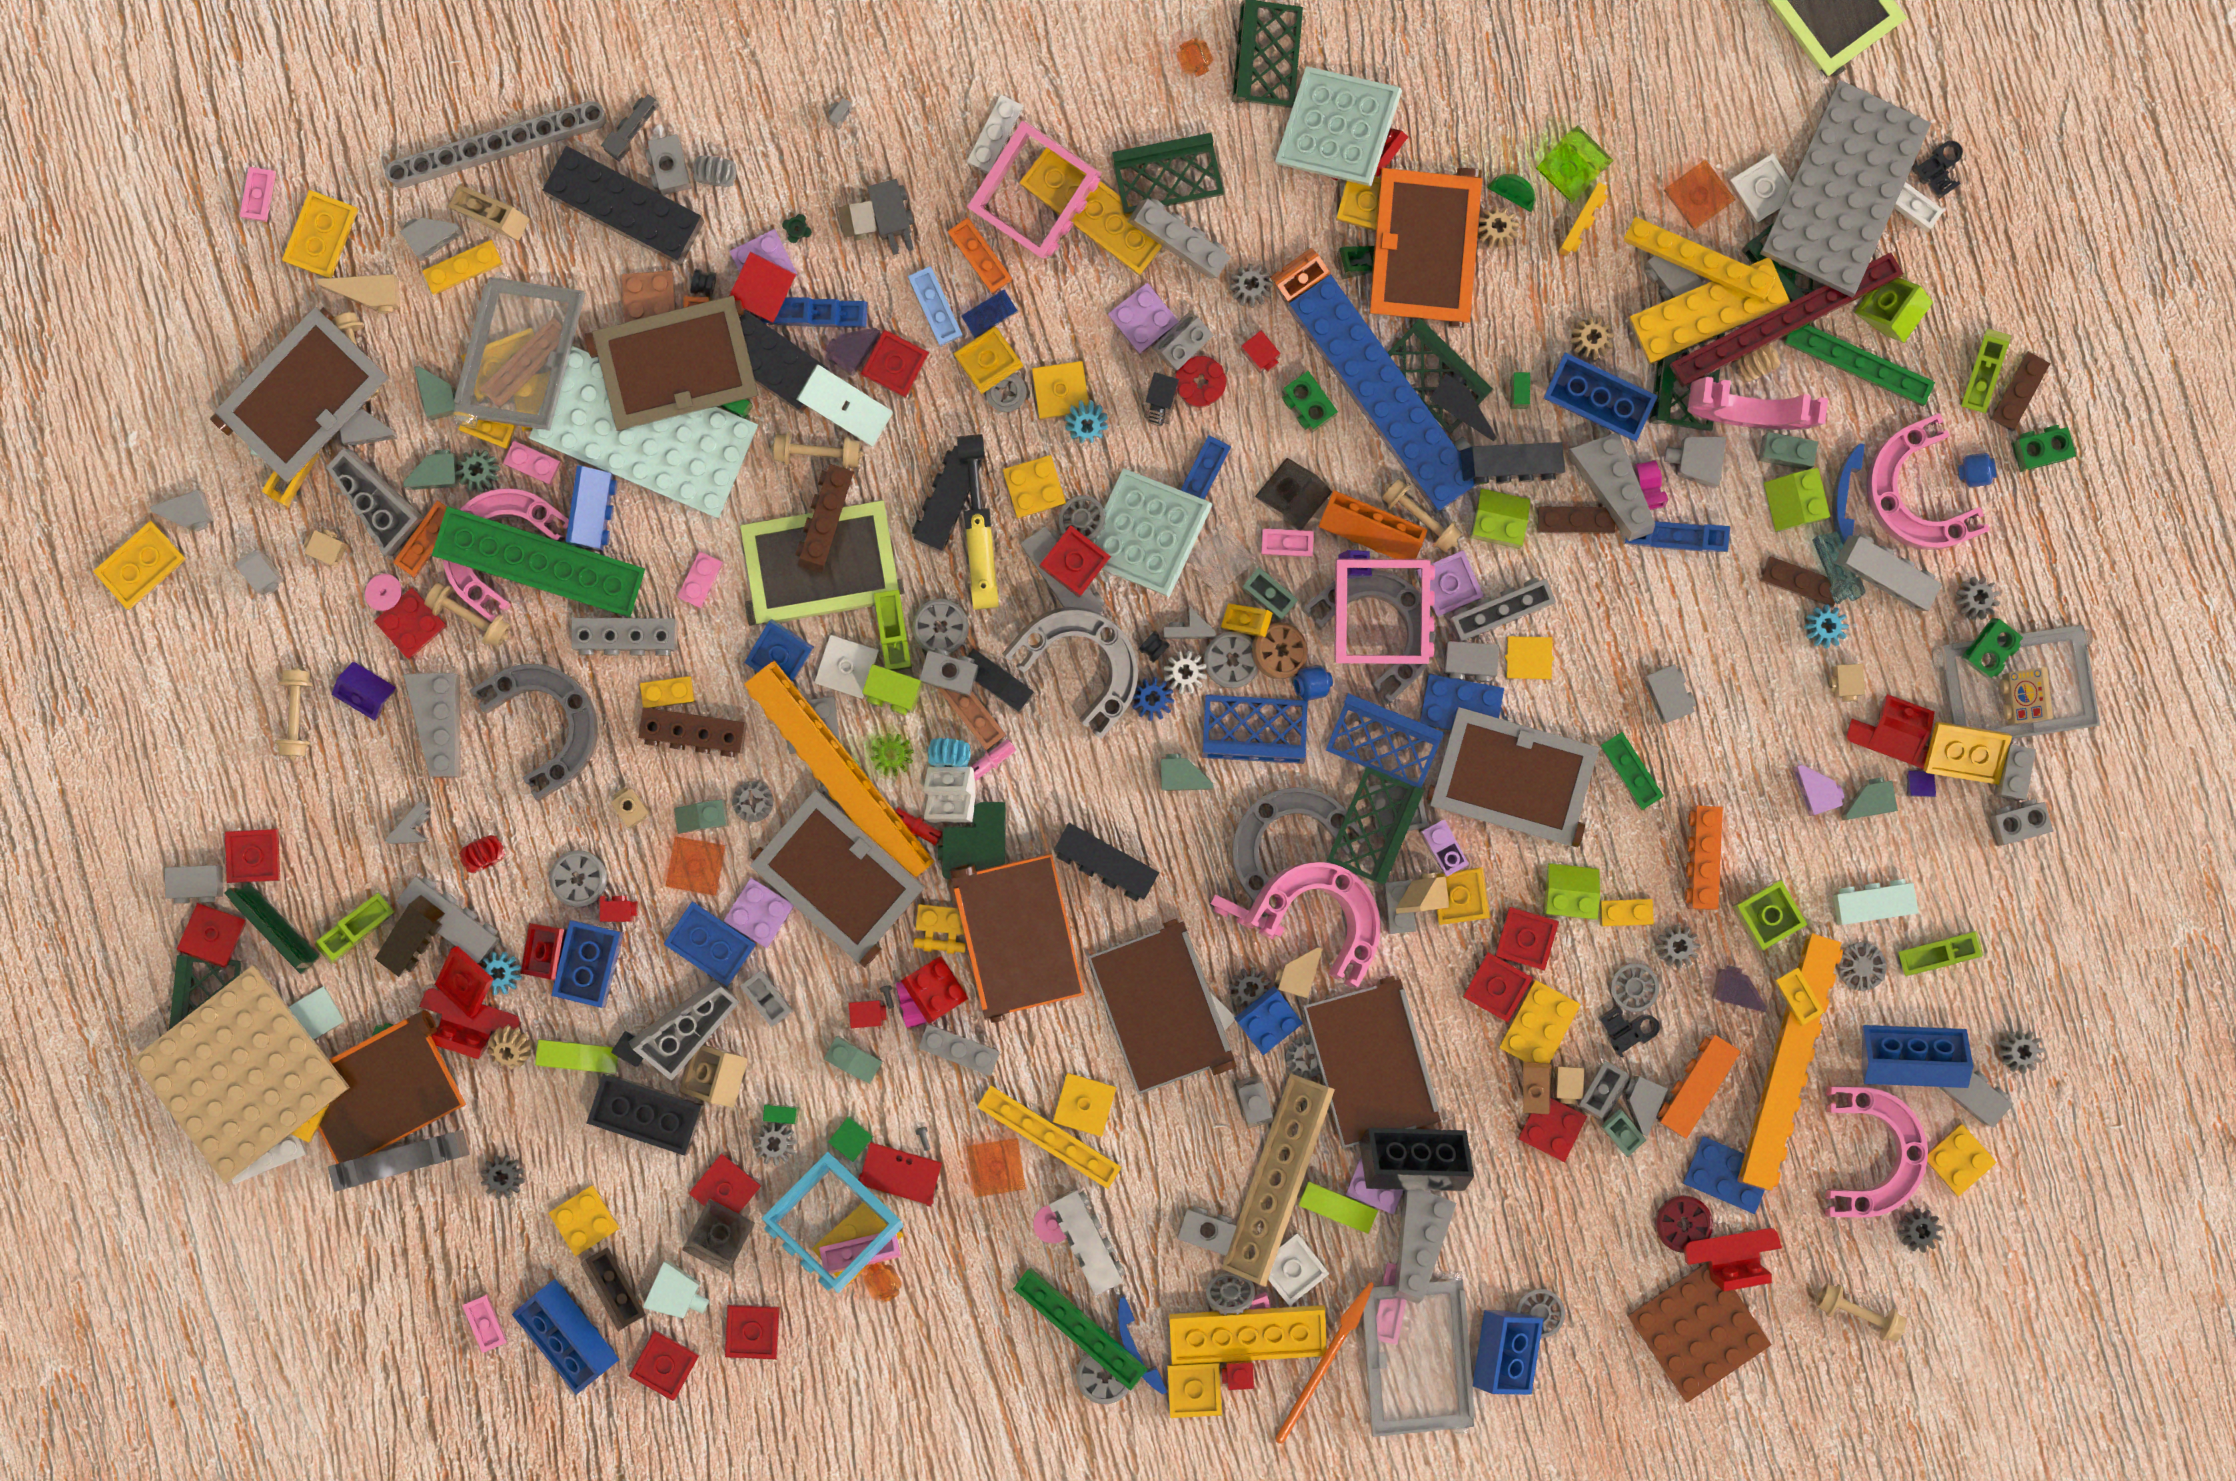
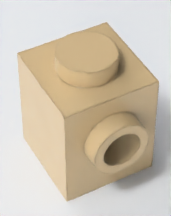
M324 529L322 533L314 530L313 534H309L305 540L304 548L306 550L304 553L338 568L348 545L337 540L338 535Z
M1863 664L1836 665L1832 667L1833 677L1829 679L1830 691L1834 692V698L1842 697V702L1858 701V696L1865 695Z
M626 787L613 795L615 799L610 802L627 828L630 829L652 815L633 788L629 790Z
M1555 1066L1554 1097L1560 1098V1103L1576 1104V1099H1583L1584 1068Z

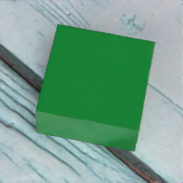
M1514 372L1511 376V409H1527L1530 405V372Z
M746 399L721 405L722 408L744 419L747 418L753 407L751 402Z
M765 1104L763 1121L797 1124L799 1107Z
M848 1116L828 1143L854 1162L874 1136Z

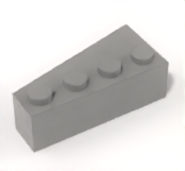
M1614 433L1571 448L1568 459L1579 470L1584 481L1590 485L1600 503H1603L1609 511L1611 518L1627 540L1631 541L1653 533L1655 527L1654 519L1620 435Z
M342 449L326 468L344 496L347 497L353 506L352 508L356 515L360 517L366 526V530L371 538L379 546L383 556L392 557L415 532L424 517L353 450Z
M456 673L403 674L429 776L434 778H460V675Z
M715 979L628 1042L636 1053L672 1081L739 1004V1000Z
M1075 1188L1049 1201V1207L1052 1212H1055L1058 1224L1064 1235L1067 1236L1070 1248L1076 1259L1079 1260V1265L1095 1296L1123 1283L1121 1276L1125 1275V1272L1119 1260L1114 1262L1110 1255L1114 1251L1107 1237L1102 1239L1098 1229L1102 1228L1096 1214L1091 1216L1086 1207L1090 1205L1084 1191L1079 1193L1078 1189Z
M1403 1190L1394 1295L1419 1304L1424 1299L1457 1203L1424 1190Z

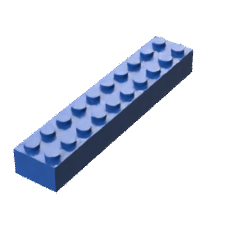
M1331 274L1289 303V312L1435 514L1477 486L1473 484V481H1463L1460 452Z

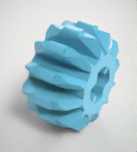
M1080 400L1079 408L1071 405V413L1065 415V420L1068 422L1065 424V428L1067 431H1071L1070 437L1072 439L1079 436V442L1082 444L1086 438H1089L1090 443L1093 444L1094 436L1098 438L1103 437L1101 430H1107L1108 425L1104 421L1108 417L1107 413L1102 412L1103 408L1100 404L1094 407V402L1090 400L1087 406H1084V402ZM1086 419V421L1088 422V419H1090L1091 423L1087 424L1085 422L1084 425L1082 424V420Z
M1824 605L1823 610L1819 607L1814 608L1815 616L1809 614L1806 617L1812 624L1804 625V629L1812 630V633L1806 636L1807 639L1816 637L1814 646H1819L1823 642L1824 649L1830 647V642L1832 645L1838 646L1840 644L1838 638L1845 639L1847 637L1841 631L1849 628L1848 624L1841 623L1842 620L1846 619V615L1843 614L1838 617V607H1835L1830 613L1829 605ZM1825 622L1827 625H1831V630H1828L1827 633L1826 629L1821 627V624Z
M949 738L933 739L928 747V763L935 767H968L971 756L970 745L963 740Z
M496 952L491 953L492 961L487 957L483 958V962L487 967L481 968L494 979L490 988L493 986V995H498L500 988L504 995L508 994V986L512 989L517 988L513 979H522V976L515 975V971L522 969L521 965L512 966L517 958L512 956L507 961V952H502L500 959ZM496 968H497V969H503V968H504V970H505V972H503V974H505L504 979H503V978H497V979H496V977H495V975L497 974V973H495Z

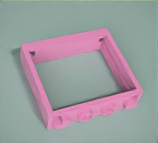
M1021 121L967 208L1039 257L1047 259L1048 256L1052 257L1054 252L1058 250L1060 244L1057 242L1062 234L1066 236L1074 224L1072 219L1075 214H1080L1087 205L1085 199L1090 191L1094 192L1098 188L1097 185L1101 181L1099 177L1102 173L1028 122ZM1030 136L1087 174L1041 246L984 209Z
M1335 558V663L1429 664V658L1434 656V643L1429 642V632H1434V616H1430V606H1434L1435 601L1434 591H1430V580L1435 579V565H1430L1429 559ZM1347 568H1421L1420 655H1346Z

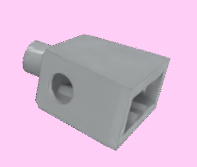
M1685 437L1681 441L1680 448L1666 447L1664 462L1678 464L1677 476L1716 488L1720 485L1727 437Z
M1260 1075L1235 1081L1248 1129L1273 1122V1115Z

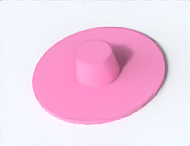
M390 574L375 576L369 581L365 589L367 604L377 611H386L393 608L400 600L402 593L401 584L397 578Z
M1049 1205L1044 1206L1036 1213L1033 1222L1034 1231L1044 1242L1059 1243L1066 1239L1067 1236L1062 1232L1056 1219L1057 1216L1055 1212H1052Z

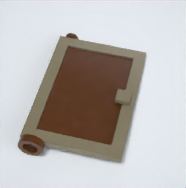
M733 295L585 333L586 346L590 357H599L616 431L759 396L739 317L744 315L741 300L736 301Z

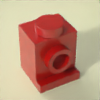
M600 896V922H634V916H638V901H627V896H612V901H608V896Z

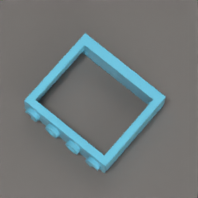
M829 1152L762 1217V1220L767 1225L764 1230L773 1239L778 1236L784 1242L781 1246L792 1257L796 1253L802 1259L800 1264L807 1272L811 1274L815 1271L820 1276L818 1282L827 1291L832 1288L837 1294L904 1227L901 1220ZM829 1171L888 1225L836 1279L777 1224Z

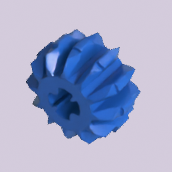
M1153 677L1152 685L1149 686L1148 680L1145 678L1142 680L1145 688L1143 689L1139 685L1136 687V691L1141 693V695L1134 694L1133 700H1140V702L1132 705V708L1134 710L1140 707L1143 708L1139 712V717L1141 718L1147 711L1149 712V721L1153 720V713L1155 712L1158 719L1161 720L1163 719L1161 709L1168 714L1171 712V709L1164 704H1174V699L1166 698V696L1173 693V690L1163 691L1167 684L1166 681H1163L1159 687L1156 686L1157 677ZM1154 692L1156 697H1160V702L1157 701L1154 706H1151L1149 701L1146 702L1145 697H1150L1151 693Z

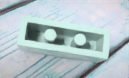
M1905 879L1890 881V886L1880 887V883L1864 885L1865 890L1855 891V887L1840 888V894L1832 895L1837 925L1919 913L1914 883L1906 884Z

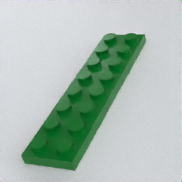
M448 506L431 555L628 618L631 617L645 572V568Z

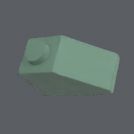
M420 366L414 367L426 416L430 420L454 415L457 409V405L454 403L455 388Z
M435 450V454L427 455L404 480L403 486L408 490L459 487V476L456 475L458 457L454 453H450V450Z
M1166 754V759H1161V791L1213 789V782L1187 758H1181V754Z
M1884 777L1869 779V785H1864L1859 789L1841 815L1842 821L1898 811L1893 781L1885 782Z
M723 799L674 808L678 834L729 826L726 803Z
M836 1036L823 1058L841 1070L869 1084L883 1062L840 1036Z

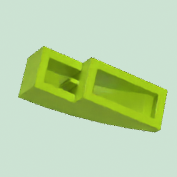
M898 589L874 593L885 668L891 671L910 669L912 664L900 591Z
M378 892L339 921L333 929L319 938L315 946L332 965L394 914V911Z
M1977 930L1898 952L1905 977L1954 965L1984 955Z
M539 1039L535 1066L616 1073L618 1056L611 1053L614 1047Z
M1308 1180L1298 1202V1205L1367 1234H1369L1378 1210Z

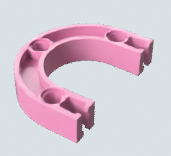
M1704 377L1691 383L1688 412L1706 420L1735 426L1772 430H1801L1825 424L1828 398L1820 397L1812 400L1811 395L1803 394L1781 400L1756 399L1729 394L1731 381L1721 380L1716 383L1713 382V378Z
M1940 413L1903 428L1885 441L1875 454L1867 476V497L1877 522L1897 541L1922 550L1949 548L1990 531L1988 524L1977 525L1978 530L1968 532L1967 526L1964 523V520L1971 516L1973 518L1984 516L1981 507L1946 521L1931 522L1912 514L1900 498L1897 485L1898 474L1908 456L1950 436L1948 431L1945 430L1943 432L1938 431L1937 436L1928 438L1923 429L1924 426L1930 423L1933 425L1942 423L1943 419ZM1908 433L1916 434L1918 438L1916 445L1908 441ZM1882 499L1890 501V511H1885L1881 507ZM1949 526H1954L1958 530V537L1956 539L1948 534Z
M497 489L482 493L468 501L460 509L461 511L492 521L506 517L521 518L531 522L550 538L562 542L565 536L562 534L555 535L548 529V525L555 517L565 523L563 528L566 530L569 523L568 518L545 500L532 493L518 489ZM541 507L546 508V517L542 520H536V510ZM443 560L448 580L457 594L489 621L492 622L499 615H491L484 608V605L491 597L501 603L499 605L501 610H508L512 604L487 586L480 579L476 570ZM481 587L483 591L482 597L479 600H473L471 598L472 590Z
M1303 863L1288 867L1277 873L1262 888L1243 924L1249 928L1258 927L1259 922L1257 921L1265 912L1268 914V919L1264 928L1260 929L1258 933L1263 936H1273L1290 903L1298 895L1310 889H1317L1330 894L1338 901L1345 913L1347 935L1344 945L1328 975L1335 979L1343 978L1345 975L1343 972L1350 963L1353 965V969L1348 980H1345L1343 984L1348 987H1359L1374 958L1380 939L1379 911L1368 887L1349 870L1330 863ZM1338 876L1341 877L1343 882L1340 889L1335 883ZM1271 895H1273L1277 901L1276 906L1274 908H1272L1269 904V898L1271 897ZM1357 946L1361 949V956L1359 959H1357L1354 955V951Z
M1826 1086L1827 1096H1832L1836 1092L1848 1094L1847 1106L1836 1107V1103H1830V1105H1826V1112L1864 1113L1880 1119L1886 1124L1894 1137L1896 1160L1890 1174L1881 1183L1872 1188L1863 1190L1825 1189L1826 1199L1831 1200L1835 1196L1847 1197V1208L1845 1210H1835V1207L1825 1208V1215L1829 1217H1875L1897 1209L1915 1193L1926 1171L1928 1148L1920 1121L1903 1101L1882 1090L1868 1087ZM1860 1093L1866 1096V1103L1862 1107L1857 1106L1855 1101L1856 1096ZM1911 1146H1915L1918 1152L1913 1160L1907 1157V1150ZM1863 1197L1866 1202L1865 1207L1858 1211L1855 1208V1201L1857 1198Z

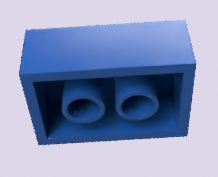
M570 920L551 996L606 1008L624 932Z

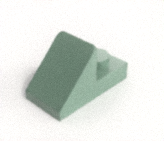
M1621 1109L1600 1127L1626 1157H1629L1646 1141L1644 1136Z

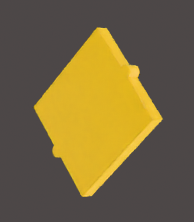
M1507 636V655L1504 657L1507 660L1506 678L1551 680L1552 661L1555 659L1552 656L1553 637Z

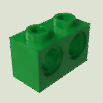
M1309 371L1283 388L1282 393L1284 396L1282 400L1290 410L1294 408L1298 413L1297 420L1304 430L1309 429L1313 433L1337 416V409ZM1297 387H1302L1306 389L1308 396L1304 399H1298L1293 391ZM1311 408H1318L1322 412V417L1314 420L1309 416L1308 411Z
M2059 425L2044 428L2045 433L2035 435V431L2020 434V439L2013 442L2020 472L2067 461L2076 457L2069 428L2060 429ZM2052 438H2056L2060 441V450H2056L2052 447ZM2028 444L2036 448L2035 456L2027 453L2026 447Z
M1992 617L1961 659L1984 677H1996L2004 669L2006 659L2009 656H2013L2021 646L2020 641L2023 637L2001 619ZM2004 632L2006 635V642L2002 646H2000L1997 642V638L2001 633ZM1988 653L1991 658L1990 663L1987 666H1983L1981 659L1984 654Z

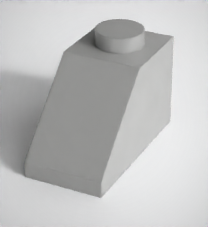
M422 217L418 220L414 218L404 225V229L400 231L421 261L463 234V231L457 224Z
M360 408L340 428L342 444L347 447L397 439L396 432Z
M195 490L150 506L151 512L189 530L193 529L194 532L208 528V523L214 522L205 493L200 490Z
M254 550L234 563L257 593L269 595L279 588L278 584L284 581L268 555L258 550Z
M1635 1076L1634 1080H1629L1625 1088V1093L1628 1094L1626 1101L1637 1129L1642 1135L1648 1136L1668 1088L1640 1076Z

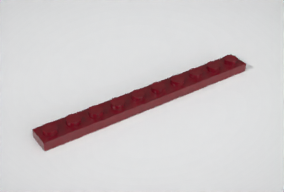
M1890 252L1869 263L1853 298L1825 285L1672 362L1670 368L1683 388L1693 381L1699 380L1900 278L1904 273Z

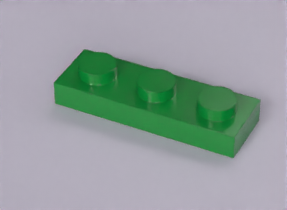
M1623 732L1600 745L1641 811L1664 797Z

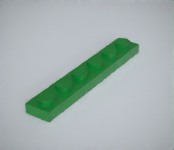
M1805 325L1789 333L1784 342L1785 345L1920 406L1926 405L1935 384L1934 381L1810 325Z
M1029 1268L1013 1288V1290L1130 1391L1147 1372L1148 1368L1032 1268Z

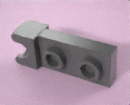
M649 94L645 98L641 97L633 107L635 111L630 117H625L617 127L618 132L614 133L612 131L601 144L604 151L618 162L631 149L628 145L659 107L656 99Z

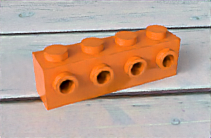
M1335 490L1332 492L1318 526L1329 533L1337 534L1349 539L1353 543L1361 544L1373 549L1377 553L1385 554L1394 559H1416L1428 529Z
M1697 805L1692 807V811H1689L1688 825L1691 826V836H1688L1687 851L1690 852V862L1686 864V877L1689 878V888L1685 889V903H1688V909L1718 910L1723 807Z
M1710 1034L1709 1038L1705 1036L1697 1048L1700 1052L1696 1059L1691 1058L1684 1068V1071L1687 1072L1682 1081H1676L1670 1091L1673 1096L1668 1103L1664 1102L1657 1113L1660 1116L1657 1122L1685 1139L1692 1132L1741 1053L1739 1049L1715 1034Z

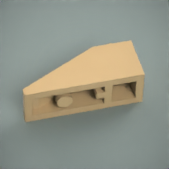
M460 184L448 205L450 209L516 241L520 240L530 218L514 207Z
M394 274L317 279V284L321 288L375 311L378 310L379 314L393 313V309H400L399 279Z
M1436 873L1421 874V879L1412 880L1396 907V914L1448 908L1446 877L1437 878Z

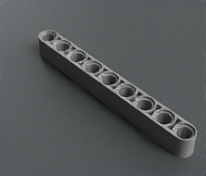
M588 101L394 160L386 166L385 175L395 187L406 188L599 129L606 123V113L598 102ZM597 110L600 112L597 119H588V114L591 111ZM567 118H575V124L572 127L566 128L563 126ZM543 125H550L551 130L548 134H539V130ZM518 133H526L527 136L523 142H515V136ZM494 140H502V145L499 149L492 150L490 148ZM469 148H478L475 156L466 157V152ZM445 155H453V161L450 164H442V159ZM429 162V167L426 171L418 172L417 168L420 163ZM398 169H403L404 176L398 180L393 179L394 172Z

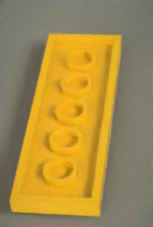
M1046 147L1021 179L1019 185L1057 214L1061 215L1087 174ZM1100 181L1097 185L1098 188L1094 192L1090 191L1086 197L1087 205L1080 214L1076 213L1073 217V226L1138 276H1141L1163 246L1127 222L1132 213L1124 215L1120 196Z
M1766 258L1749 265L1756 270L1775 277V282L1764 303L1712 281L1630 316L1629 321L1648 364L1650 365L1789 304L1790 300L1772 260Z
M1324 1305L1243 1310V1313L1238 1315L1236 1313L1224 1315V1313L1220 1314L1219 1311L1169 1314L1172 1365L1322 1357L1327 1350Z

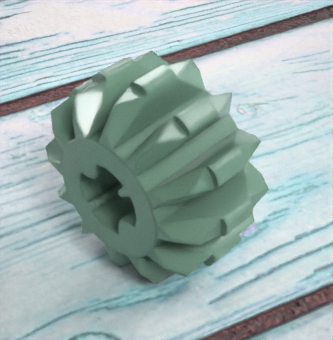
M473 449V457L465 452L463 455L467 459L466 462L458 460L457 464L463 467V469L457 470L456 475L463 476L459 483L461 485L468 484L467 489L469 491H473L477 487L478 492L482 493L484 484L491 489L493 485L489 481L491 479L494 481L499 480V477L493 474V472L500 471V467L493 465L497 459L495 456L488 458L489 452L487 450H484L480 455L478 449ZM480 467L483 469L482 474H475L473 472L474 468Z

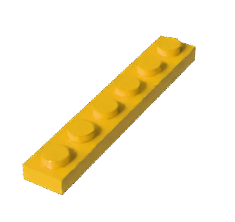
M1636 216L1624 236V242L1762 303H1764L1775 282V277Z
M990 1085L977 1108L1109 1189L1122 1168L1117 1163Z

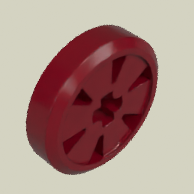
M1679 1195L1666 1200L1660 1206L1655 1218V1229L1660 1241L1666 1247L1673 1251L1684 1253V1246L1687 1243L1711 1237L1713 1219L1709 1209L1703 1202L1691 1196ZM1682 1217H1686V1221L1691 1223L1690 1227H1686V1231H1682V1228L1677 1226L1678 1221H1682Z

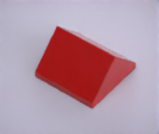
M529 923L520 974L555 980L568 929Z

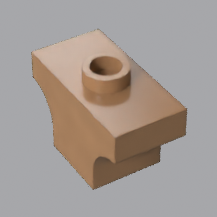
M1524 1062L1523 1113L1549 1114L1552 1091V1065L1550 1063Z

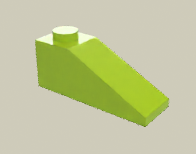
M1989 328L1986 329L1961 405L1962 407L1986 414L2012 335Z

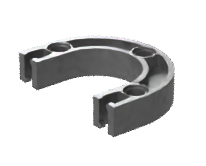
M1372 570L1371 577L1347 579V604L1362 598H1376L1392 605L1400 613L1407 630V642L1402 655H1420L1421 594L1403 578L1380 570ZM1335 581L1328 585L1302 610L1310 617L1312 615L1311 609L1319 602H1324L1330 611L1322 620L1318 617L1314 620L1315 625L1319 629L1335 615V604L1328 599L1329 592L1335 591ZM1403 594H1410L1413 597L1414 604L1411 607L1402 605L1400 599ZM1435 628L1434 632H1429V642L1434 643ZM1394 664L1371 686L1379 692L1381 690L1380 684L1387 678L1393 677L1399 684V687L1391 696L1389 693L1384 695V700L1389 704L1422 673L1427 664ZM1400 666L1409 667L1411 670L1410 678L1402 679L1398 675V668Z
M1064 607L1048 611L1031 621L1002 654L1011 661L1013 659L1012 655L1024 645L1030 651L1022 663L1018 662L1016 667L1025 673L1051 643L1060 638L1083 636L1097 642L1105 652L1108 660V680L1102 693L1078 720L1088 728L1089 722L1099 712H1102L1106 718L1098 729L1095 728L1092 731L1098 738L1102 739L1127 710L1135 694L1138 666L1133 647L1123 631L1100 613L1079 607ZM1110 627L1112 629V636L1107 640H1102L1100 637L1101 630ZM1032 633H1038L1041 637L1039 643L1034 646L1029 645L1028 637ZM1111 699L1116 700V708L1113 711H1106L1105 703Z
M522 664L504 669L470 689L473 696L479 700L482 698V692L492 687L494 688L497 697L487 704H484L483 701L478 703L485 713H489L519 694L532 691L550 694L564 708L568 717L569 733L563 749L551 761L522 777L530 787L535 785L533 780L543 775H546V778L550 781V784L541 791L537 792L535 789L531 791L535 800L540 801L574 780L589 763L598 738L597 715L586 691L567 674L545 665ZM510 678L512 687L509 691L503 692L500 688L501 681ZM574 696H581L583 700L581 707L578 709H573L570 705V701ZM556 766L564 768V776L559 780H556L552 775V771Z
M1294 787L1274 791L1259 799L1249 808L1240 820L1234 835L1232 861L1241 886L1253 902H1255L1262 888L1270 880L1264 872L1259 859V844L1266 828L1280 817L1290 814H1301L1312 817L1320 822L1335 840L1340 828L1332 826L1331 817L1334 814H1339L1345 818L1347 813L1340 803L1320 791ZM1260 805H1270L1273 810L1272 816L1269 818L1261 817L1258 812ZM1356 822L1347 825L1358 837L1363 835ZM1343 838L1341 839L1340 844L1345 843ZM1362 838L1357 842L1359 844H1362L1365 841V839ZM1347 845L1340 847L1346 855L1350 853ZM1252 876H1259L1262 879L1263 885L1260 890H1252L1249 887L1248 881Z
M459 1130L328 1166L334 1192L464 1157L470 1155L464 1130Z

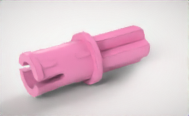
M1005 740L989 753L987 751L984 752L985 756L971 766H968L974 769L975 780H979L980 777L994 767L997 769L998 764L1012 755L1016 749L1010 740Z

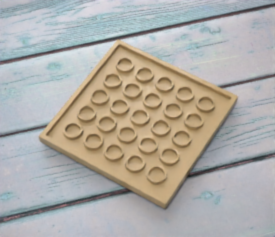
M252 965L130 1060L225 1184L234 1179L350 1088L256 965Z

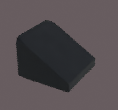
M624 1031L611 1053L638 1067L644 1058L636 1053L628 1042L635 1035Z

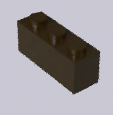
M422 895L418 896L407 906L374 959L398 977L406 971L412 972L420 961L417 959L418 955H422L430 946L429 938L431 936L434 937L441 929L443 924L440 921L445 913Z
M608 1247L581 1263L583 1270L618 1332L646 1315Z

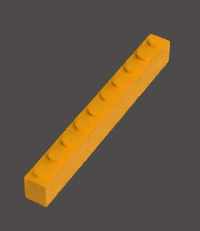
M775 661L765 666L744 684L750 697L761 705L766 717L777 725L781 736L793 745L797 756L809 765L813 776L825 785L829 796L840 804L844 809V814L915 878L935 862Z
M1811 933L1805 937L1797 968L1801 971L1824 1012H1826L1829 1005V999L1826 998L1829 988L1832 989L1836 979V974L1833 973L1836 964L1840 963L1843 950L1840 949L1842 942ZM1786 1005L1737 1182L1766 1191H1772L1773 1187H1777L1781 1173L1778 1172L1780 1162H1784L1788 1150L1785 1147L1787 1137H1791L1794 1130L1793 1115L1794 1112H1798L1801 1105L1800 1090L1801 1087H1805L1808 1080L1807 1065L1808 1062H1812L1815 1055L1813 1043L1815 1038L1819 1037L1822 1030V1023H1819L1821 1015L1800 1026L1789 1005Z

